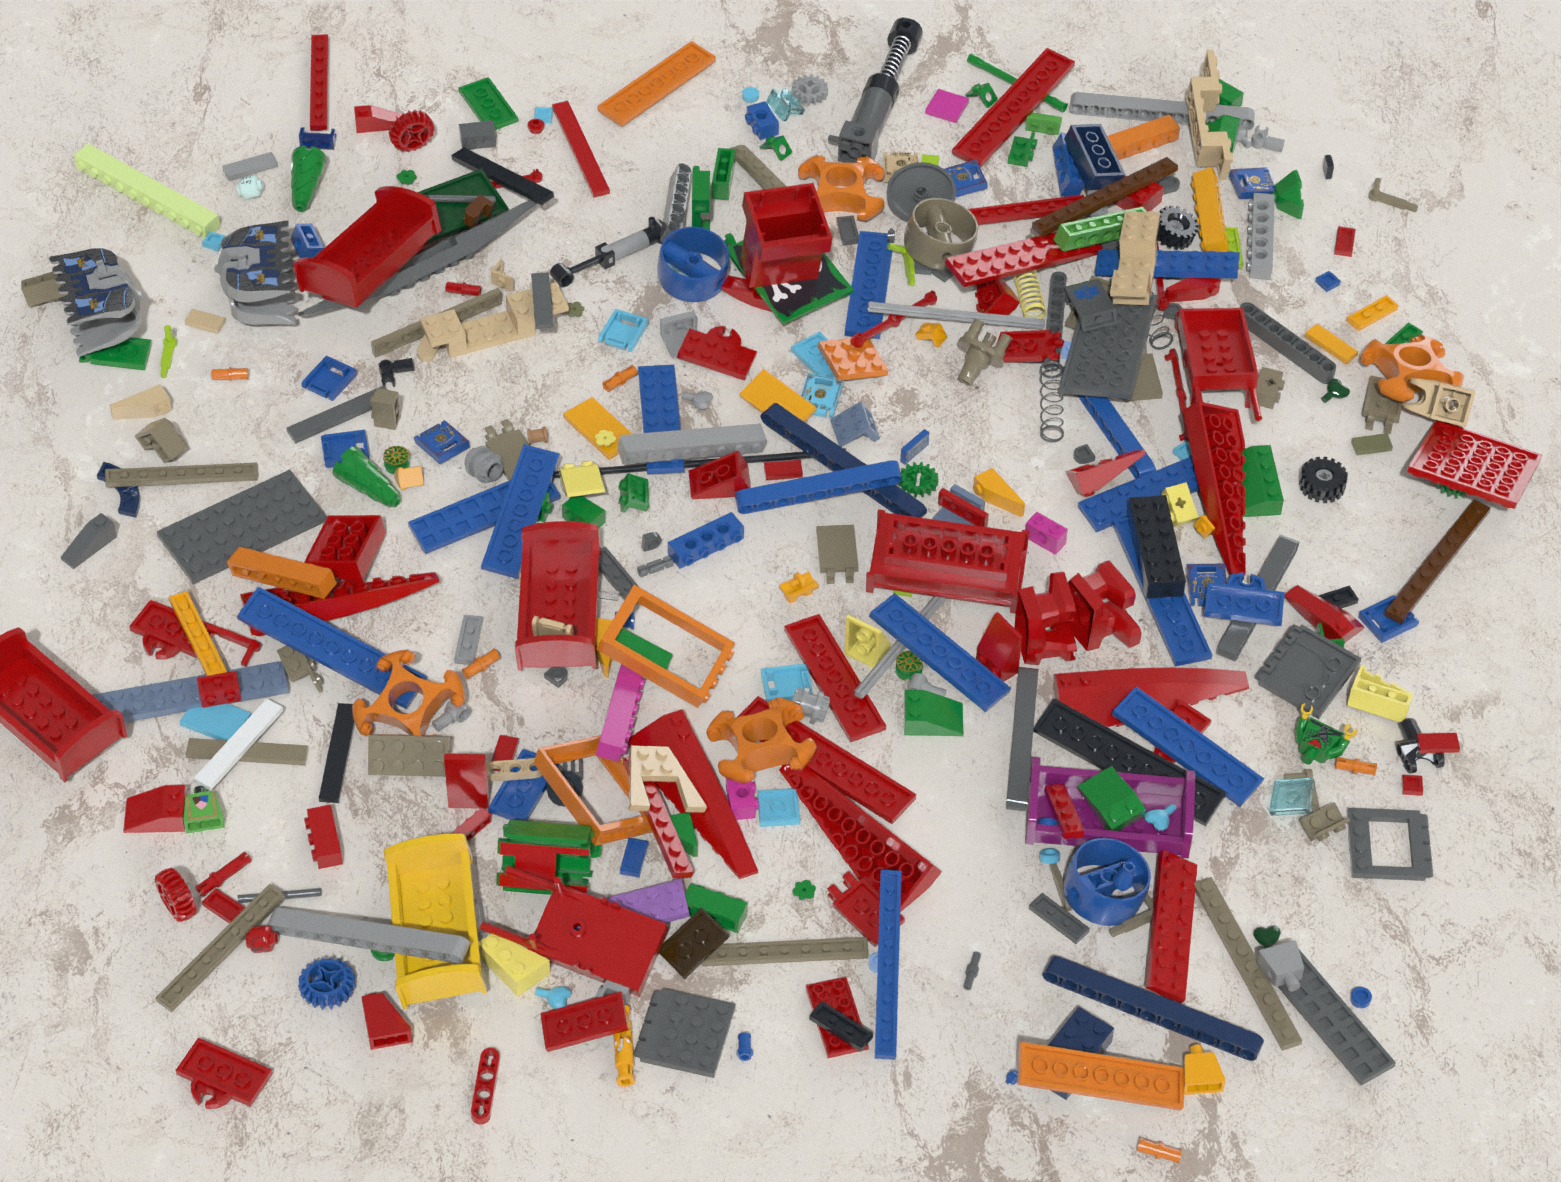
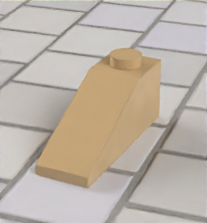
M160 384L110 404L113 420L153 418L172 411L170 398Z

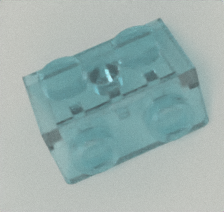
M784 88L772 89L766 103L782 121H787L790 114L803 115L805 108L799 100L791 95L792 93Z

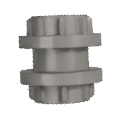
M486 446L472 448L465 457L464 465L466 472L482 483L495 481L502 474L503 464L501 456L492 452Z
M807 686L804 689L797 688L792 701L801 705L804 716L810 718V724L814 725L815 722L822 723L828 710L830 698L825 696L824 692L820 690L817 695L809 693L810 687Z

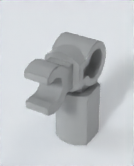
M1257 125L1255 133L1252 135V147L1256 149L1265 147V149L1282 152L1285 140L1270 136L1266 138L1269 128L1266 127L1265 130H1260V125Z

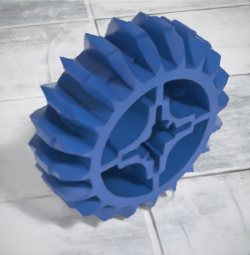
M322 956L320 961L314 958L313 964L307 963L306 969H302L298 979L301 997L305 999L307 1004L312 1003L314 1008L320 1005L322 1010L325 1006H329L330 1009H332L333 1005L340 1007L341 1001L347 1003V997H352V991L355 990V975L352 968L348 967L346 961L341 962L340 958L333 960L332 956L326 960Z

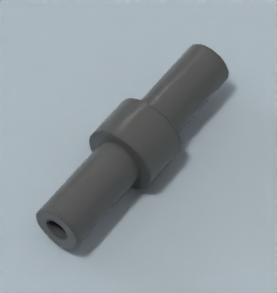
M973 952L971 962L967 965L965 971L966 979L963 988L966 990H971L974 978L978 975V964L981 957L979 952Z

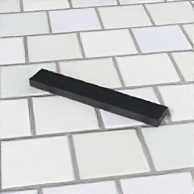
M338 703L319 793V802H340L355 727L352 714L353 704Z

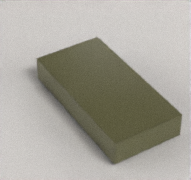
M1388 433L1355 437L1351 441L1357 456L1392 451L1393 448Z

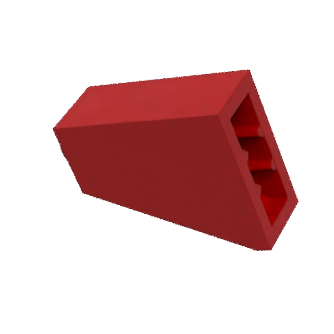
M371 993L361 996L370 1050L413 1042L411 1027L383 993Z

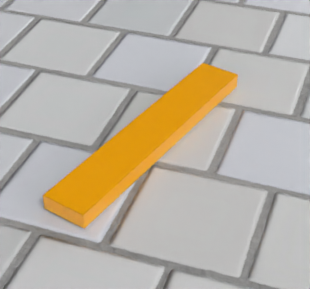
M185 591L169 596L170 604L205 675L226 673L227 670L188 592Z

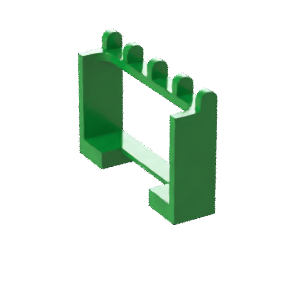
M693 166L692 227L710 230V219L701 218V213H710V171H700L699 166Z

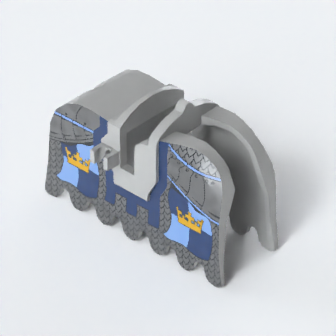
M289 221L242 227L233 231L221 241L222 251L218 258V264L214 266V271L219 273L222 289L229 298L231 315L240 323L249 325L296 323V318L288 315L296 310L294 305H288V303L295 301V296L287 294L291 293L295 287L292 283H286L294 279L293 273L286 272L294 267L293 263L285 262L293 258V252H282L290 248L288 242L282 241L289 238V232L281 231L289 227Z
M92 248L49 257L51 264H59L54 266L52 271L54 274H61L55 278L56 283L64 284L58 288V292L60 294H67L61 298L62 304L69 305L64 308V313L66 315H73L67 318V324L69 326L77 325L71 328L70 332L72 335H80L73 340V343L76 346L83 345L76 350L77 356H83L119 344L131 337L139 329L141 321L138 312L143 295L141 292L136 291L130 277L121 268L116 255L112 251L104 248Z

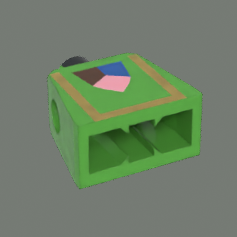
M196 786L194 794L185 797L184 825L186 834L225 828L223 814L215 792H206L204 786Z

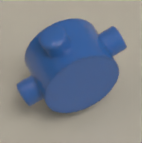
M1012 1070L1009 1072L1005 1082L1007 1084L1011 1083V1085L1018 1083V1071Z

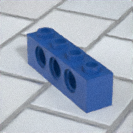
M1061 132L1052 146L1060 193L1065 197L1079 195L1085 183L1064 141L1067 133Z
M730 512L667 542L668 556H671L679 569L689 566L744 539V526Z

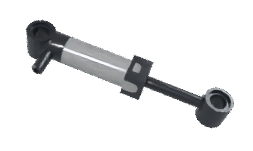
M649 217L647 228L609 245L604 242L595 246V257L570 268L566 267L563 263H557L551 268L550 275L560 287H567L573 282V274L597 263L605 270L614 266L616 260L654 243L662 244L660 236L663 222L659 219L655 220V217Z

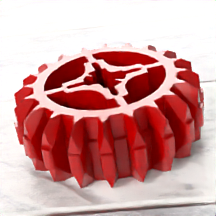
M414 109L412 112L408 110L406 114L402 113L400 117L396 116L397 120L392 121V125L389 126L390 131L388 132L394 147L402 152L406 150L409 153L411 150L421 149V146L426 145L427 141H431L435 129L432 119L426 112Z
M170 867L155 875L157 892L176 921H187L196 915L197 908L188 885L177 870Z

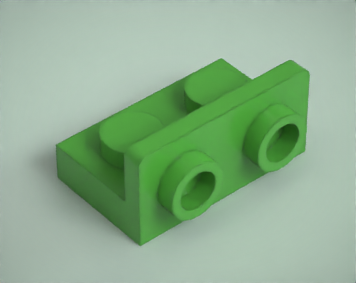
M1032 112L1026 118L1025 131L1059 136L1062 117Z

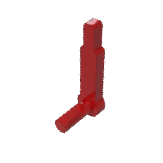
M210 623L206 627L208 632L247 648L241 661V665L244 667L248 665L253 653L258 652L261 644L256 640L246 638Z

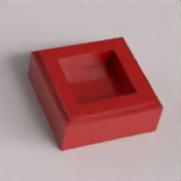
M1402 774V795L1422 796V776Z

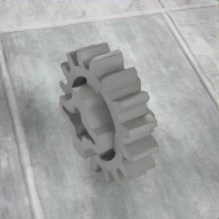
M811 74L810 77L804 75V78L798 77V81H793L792 96H795V100L800 99V103L807 102V105L810 103L815 105L816 101L821 103L822 99H826L828 84L824 83L825 79L819 80V76L813 77V74Z

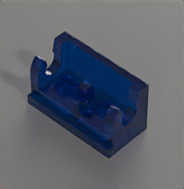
M305 127L300 128V146H306V149H311V146L323 150L335 149L337 138L335 129H331V134L306 133L304 132Z

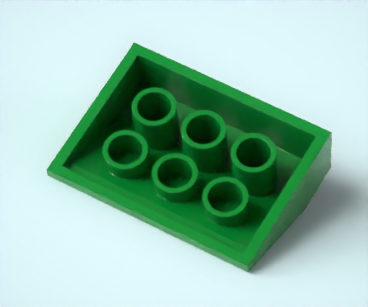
M1257 445L1245 448L1243 450V456H1245V464H1243V472H1245V480H1243V486L1245 487V515L1243 517L1281 515L1284 499L1271 445Z

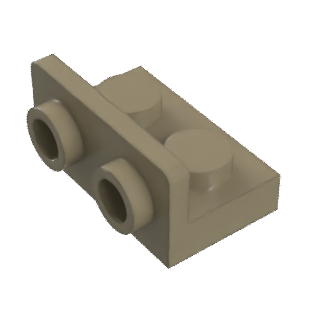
M1334 802L1299 821L1310 841L1318 838L1320 842L1330 836L1329 832L1334 830L1335 833L1344 830L1346 828L1345 824L1350 819L1349 817L1343 818Z

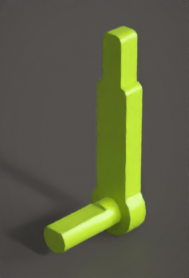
M889 242L887 249L902 253L908 285L914 286L915 268L913 257L907 252L905 246Z
M170 325L164 326V348L160 363L161 378H167L168 369L171 368L174 348L177 346V339L172 335Z

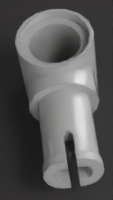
M919 673L911 676L906 689L926 690L944 697L947 689L930 685L927 677Z
M449 700L445 706L444 713L432 721V726L437 732H440L451 722H464L470 716L471 709L465 703L460 708H457Z

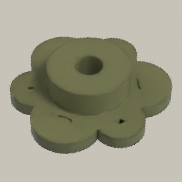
M580 302L568 303L569 311L565 313L570 317H580L584 307L581 306Z

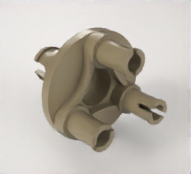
M974 318L968 332H965L963 337H960L957 342L959 347L966 352V361L958 376V380L967 386H972L981 370L988 365L994 367L1003 366L1005 350L1012 340L1009 335L1002 333L996 346L991 347L996 340V336L992 335L990 338L991 333L986 332L982 342L979 341L977 336L984 323Z

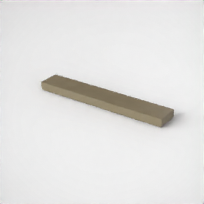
M189 738L186 758L211 760L225 745L227 740ZM255 742L238 761L305 766L308 746Z

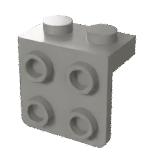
M694 311L660 319V335L672 358L677 357L689 328L697 330L696 314Z

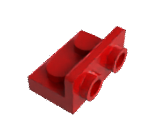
M236 671L197 678L203 708L241 701Z

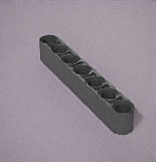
M679 163L670 177L660 236L661 243L671 232L683 228L692 172L691 168L684 163Z
M1056 271L1052 273L1050 280L1046 330H1051L1052 334L1060 332L1061 340L1065 308L1064 287L1067 283V276L1063 272ZM1057 347L1055 353H1059L1060 356H1061V347ZM1045 357L1043 363L1053 360H1050L1047 357ZM1050 363L1043 367L1046 370L1050 367L1059 368V365ZM1053 368V369H1049V370H1047V371L1054 372V371H1057L1058 369Z
M1244 302L1240 305V308L1244 310L1247 327L1250 332L1319 382L1329 384L1330 380L1334 379L1336 364L1254 304Z

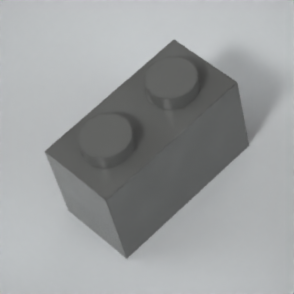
M493 120L459 124L462 148L465 147L472 150L496 147Z

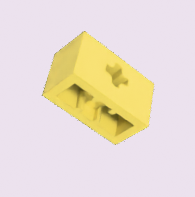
M1187 482L1167 487L1161 492V495H1166L1174 528L1193 523L1198 518Z

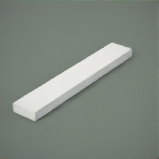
M266 699L194 777V783L204 786L207 790L211 791L283 712V707Z

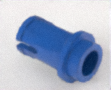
M746 1032L738 1035V1050L736 1054L741 1061H748L753 1056L751 1034Z

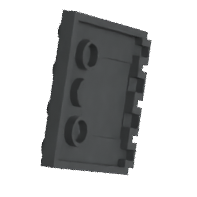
M1293 624L1286 633V637H1283L1275 648L1276 652H1272L1264 663L1265 666H1262L1254 677L1259 681V686L1299 709L1305 703L1303 710L1309 712L1312 706L1313 713L1311 716L1319 720L1361 663V657L1302 624L1300 627Z
M662 988L661 991L654 990L633 1055L640 1058V1062L715 1078L736 1004Z

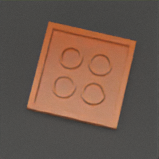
M851 338L819 341L818 343L820 352L838 381L888 375L889 370L870 339L865 341L860 348L851 345Z

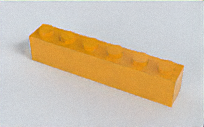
M1213 167L1194 172V180L1191 183L1195 191L1193 196L1197 203L1195 209L1199 215L1197 221L1201 227L1199 234L1201 239H1203L1201 241L1202 249L1207 252L1230 251L1218 177Z

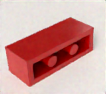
M331 804L307 809L308 817L304 818L306 830L310 829L311 831L307 835L309 845H314V849L311 850L313 862L317 861L318 869L343 865Z

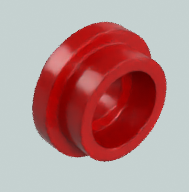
M535 118L528 122L527 127L532 134H540L545 125L542 120Z

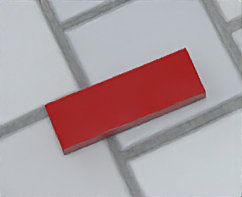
M944 488L939 491L938 504L976 526H988L989 514Z

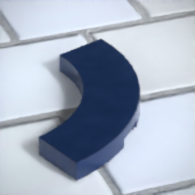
M103 462L97 473V479L105 482V469L121 468ZM137 486L114 487L120 495L118 513L136 518L140 508V495Z

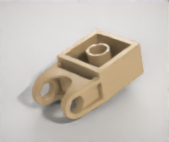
M1410 379V383L1421 387L1423 396L1416 403H1404V408L1431 419L1466 427L1476 391L1437 380ZM1452 400L1454 405L1449 407L1448 402Z

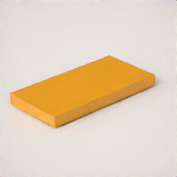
M765 369L739 393L743 400L761 413L773 403H777L806 422L817 410L813 404Z
M593 397L563 413V418L608 460L619 454L617 445L620 435L632 434ZM600 430L612 431L616 437V442L611 443L610 446H599L596 443L595 435L599 434Z

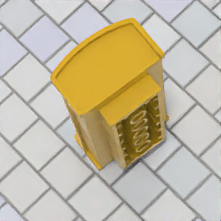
M430 835L403 841L385 848L384 858L388 871L392 925L458 935L470 942L464 960L460 964L395 954L397 976L395 989L403 1009H408L407 1005L473 992L482 991V994H487L481 971L470 866L473 863V858L465 835Z

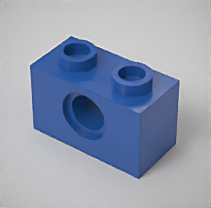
M765 101L746 106V123L750 124L753 133L760 140L767 139L773 135H779V121Z
M313 224L295 225L290 240L299 258H314L324 247Z

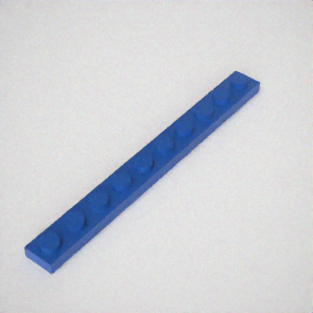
M881 870L874 1059L896 1060L901 871Z

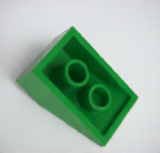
M905 690L904 735L963 736V703L926 690Z
M1112 766L1077 786L1105 830L1121 831L1145 815L1146 808L1136 793Z

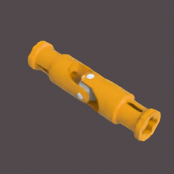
M625 1005L629 1030L613 1034L615 1068L618 1070L616 1083L621 1087L632 1086L635 1083L632 1072L634 1068L632 1027L629 1021L630 1008Z

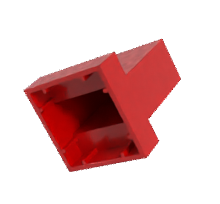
M814 183L744 192L742 208L746 217V227L740 262L749 288L818 279L822 253L830 252L833 238Z

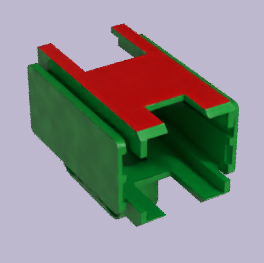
M509 820L508 824L503 825V837L506 838L498 839L497 853L503 855L501 870L505 871L507 866H511L553 883L555 877H560L563 885L587 893L589 880L583 879V877L592 878L593 871H590L591 858H597L602 855V845L595 846L592 843L591 838L594 837L595 831L591 830V826ZM497 872L496 885L503 886V891L552 894L551 890L506 873Z

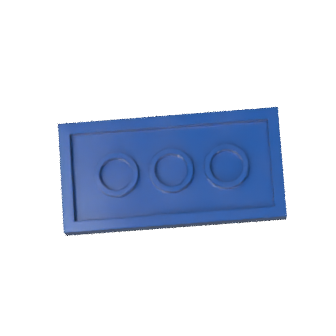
M522 749L517 759L535 758L537 753ZM536 766L530 768L532 771L538 770ZM513 767L510 771L518 772L520 768ZM542 775L539 778L503 781L488 807V812L508 820L528 821L547 788L546 779Z

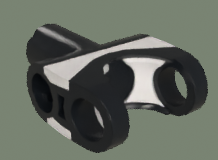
M1407 718L1399 724V728L1405 740L1396 742V751L1405 770L1409 774L1416 773V760L1426 759L1435 765L1436 768L1444 767V753H1419L1416 737L1421 731L1416 720Z

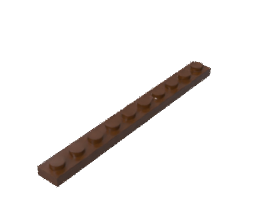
M1165 157L1032 222V229L1044 237L1058 230L1060 224L1083 218L1178 171V165L1168 157Z
M1473 500L1390 604L1384 616L1400 624L1404 622L1487 517L1491 507Z

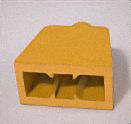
M1202 1045L1191 1046V1054L1184 1055L1183 1061L1184 1095L1223 1092L1226 1080L1215 1053H1204Z

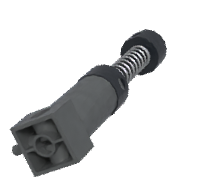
M902 17L893 23L887 38L890 50L880 72L868 78L851 121L845 120L839 137L834 135L828 136L829 142L838 143L839 162L856 163L857 158L865 157V155L875 159L879 135L900 90L896 78L906 55L916 51L923 35L922 27L914 19Z

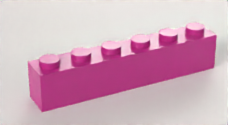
M622 664L617 675L595 755L619 762L620 756L626 753L628 744L624 742H629L631 730H628V728L632 729L635 717H632V715H636L639 705L635 704V702L639 703L642 691L638 690L643 689L645 678H642L641 675Z

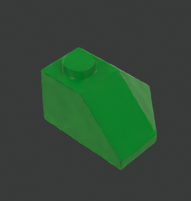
M1222 115L1213 122L1205 123V125H1208L1209 132H1227L1228 138L1231 139L1230 152H1234L1237 144L1240 118Z
M1293 170L1276 183L1274 192L1271 194L1275 195L1274 202L1278 210L1297 219H1302L1304 201L1301 199L1300 190L1302 189V181L1297 170Z

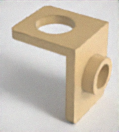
M500 259L491 270V282L493 285L513 291V277L503 274V260Z

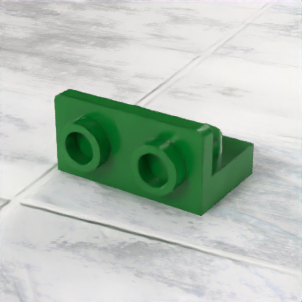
M1035 132L1031 133L1030 139L1014 136L1007 164L1028 167L1029 160L1033 161V149L1036 150L1037 146Z
M627 473L618 485L621 512L625 513L628 507L646 512L649 508L648 479Z

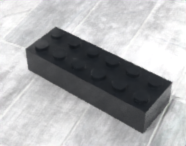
M1166 495L1130 497L1128 500L1127 516L1145 598L1184 596L1186 579Z

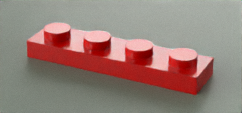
M1065 784L1045 785L1044 793L1063 838H1083L1084 828Z

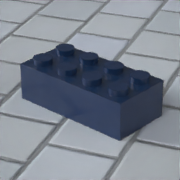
M1102 124L1070 126L1064 141L1087 190H1100L1125 177L1124 170Z
M1078 1007L1048 1046L1103 1054L1112 1043L1114 1027ZM1052 1091L1065 1100L1071 1095V1093Z

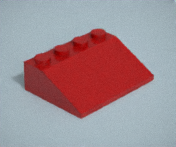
M328 515L304 563L329 568L332 570L334 577L344 581H363L386 535L381 515Z

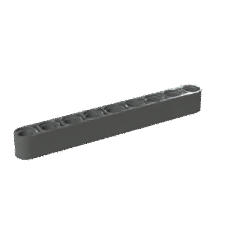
M1283 535L1280 536L1258 575L1265 582V590H1276L1298 550L1299 541ZM1233 620L1218 647L1217 655L1236 661L1257 623Z
M1019 667L1006 803V809L1026 811L1039 670L1035 668Z

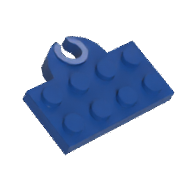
M1244 572L1238 574L1233 573L1227 584L1208 582L1204 616L1281 626L1285 592L1265 590V582L1262 577L1251 573L1250 584H1244L1242 582L1244 580Z

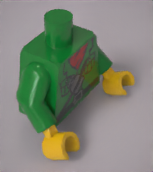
M1305 703L1302 704V717H1299L1295 729L1296 743L1300 745L1299 753L1303 754L1301 760L1305 764L1310 765L1314 760L1319 763H1325L1328 759L1331 760L1341 756L1351 742L1349 739L1358 734L1357 728L1352 733H1348L1351 724H1347L1344 728L1346 733L1344 736L1343 732L1312 717L1308 720V716L1313 713V707L1311 706L1309 712H1305L1303 710Z

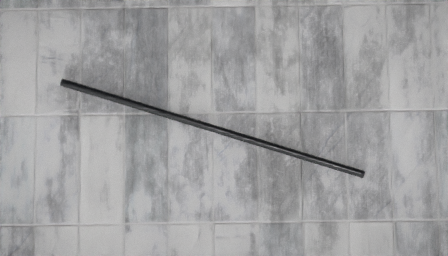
M806 452L743 456L747 463L813 458ZM718 458L684 461V468L699 467ZM646 464L600 467L599 471L600 475L647 471ZM559 471L554 472L552 479L560 478Z

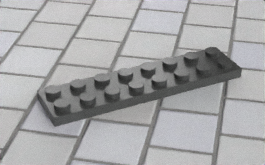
M1299 949L1304 965L1303 976L1299 980L1300 988L1292 992L1288 990L1286 984L1278 986V988L1361 1086L1394 1068L1396 1062Z

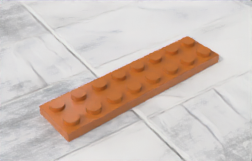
M691 41L597 106L598 111L622 127L716 62V56Z
M1027 1042L1019 1044L1018 1085L1179 1111L1184 1108L1183 1067Z

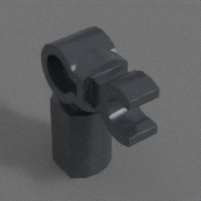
M412 358L395 360L394 362L382 360L379 363L382 386L384 385L385 387L387 382H391L392 386L395 387L396 383L393 372L397 374L414 371Z

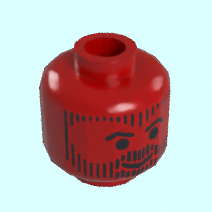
M269 925L254 926L246 933V946L253 953L271 952L275 944L278 943V934Z

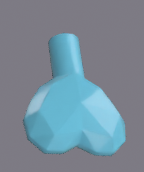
M1170 804L1164 810L1148 811L1145 814V820L1153 824L1157 830L1163 831L1167 829L1170 821L1169 815L1176 811V807L1174 804Z
M565 986L555 987L551 990L537 987L535 995L547 998L549 1005L554 1009L566 1006V999L570 997L571 991Z

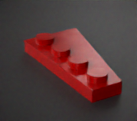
M1179 699L1173 713L1200 733H1203L1211 725L1212 720ZM1155 748V754L1174 764L1176 763L1174 759L1159 748Z

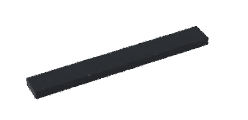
M465 147L451 155L453 161L472 171L482 169L490 180L540 205L554 197L553 191Z

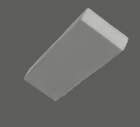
M272 152L222 166L228 181L278 167Z
M464 615L454 664L470 665L475 661L483 625V616Z

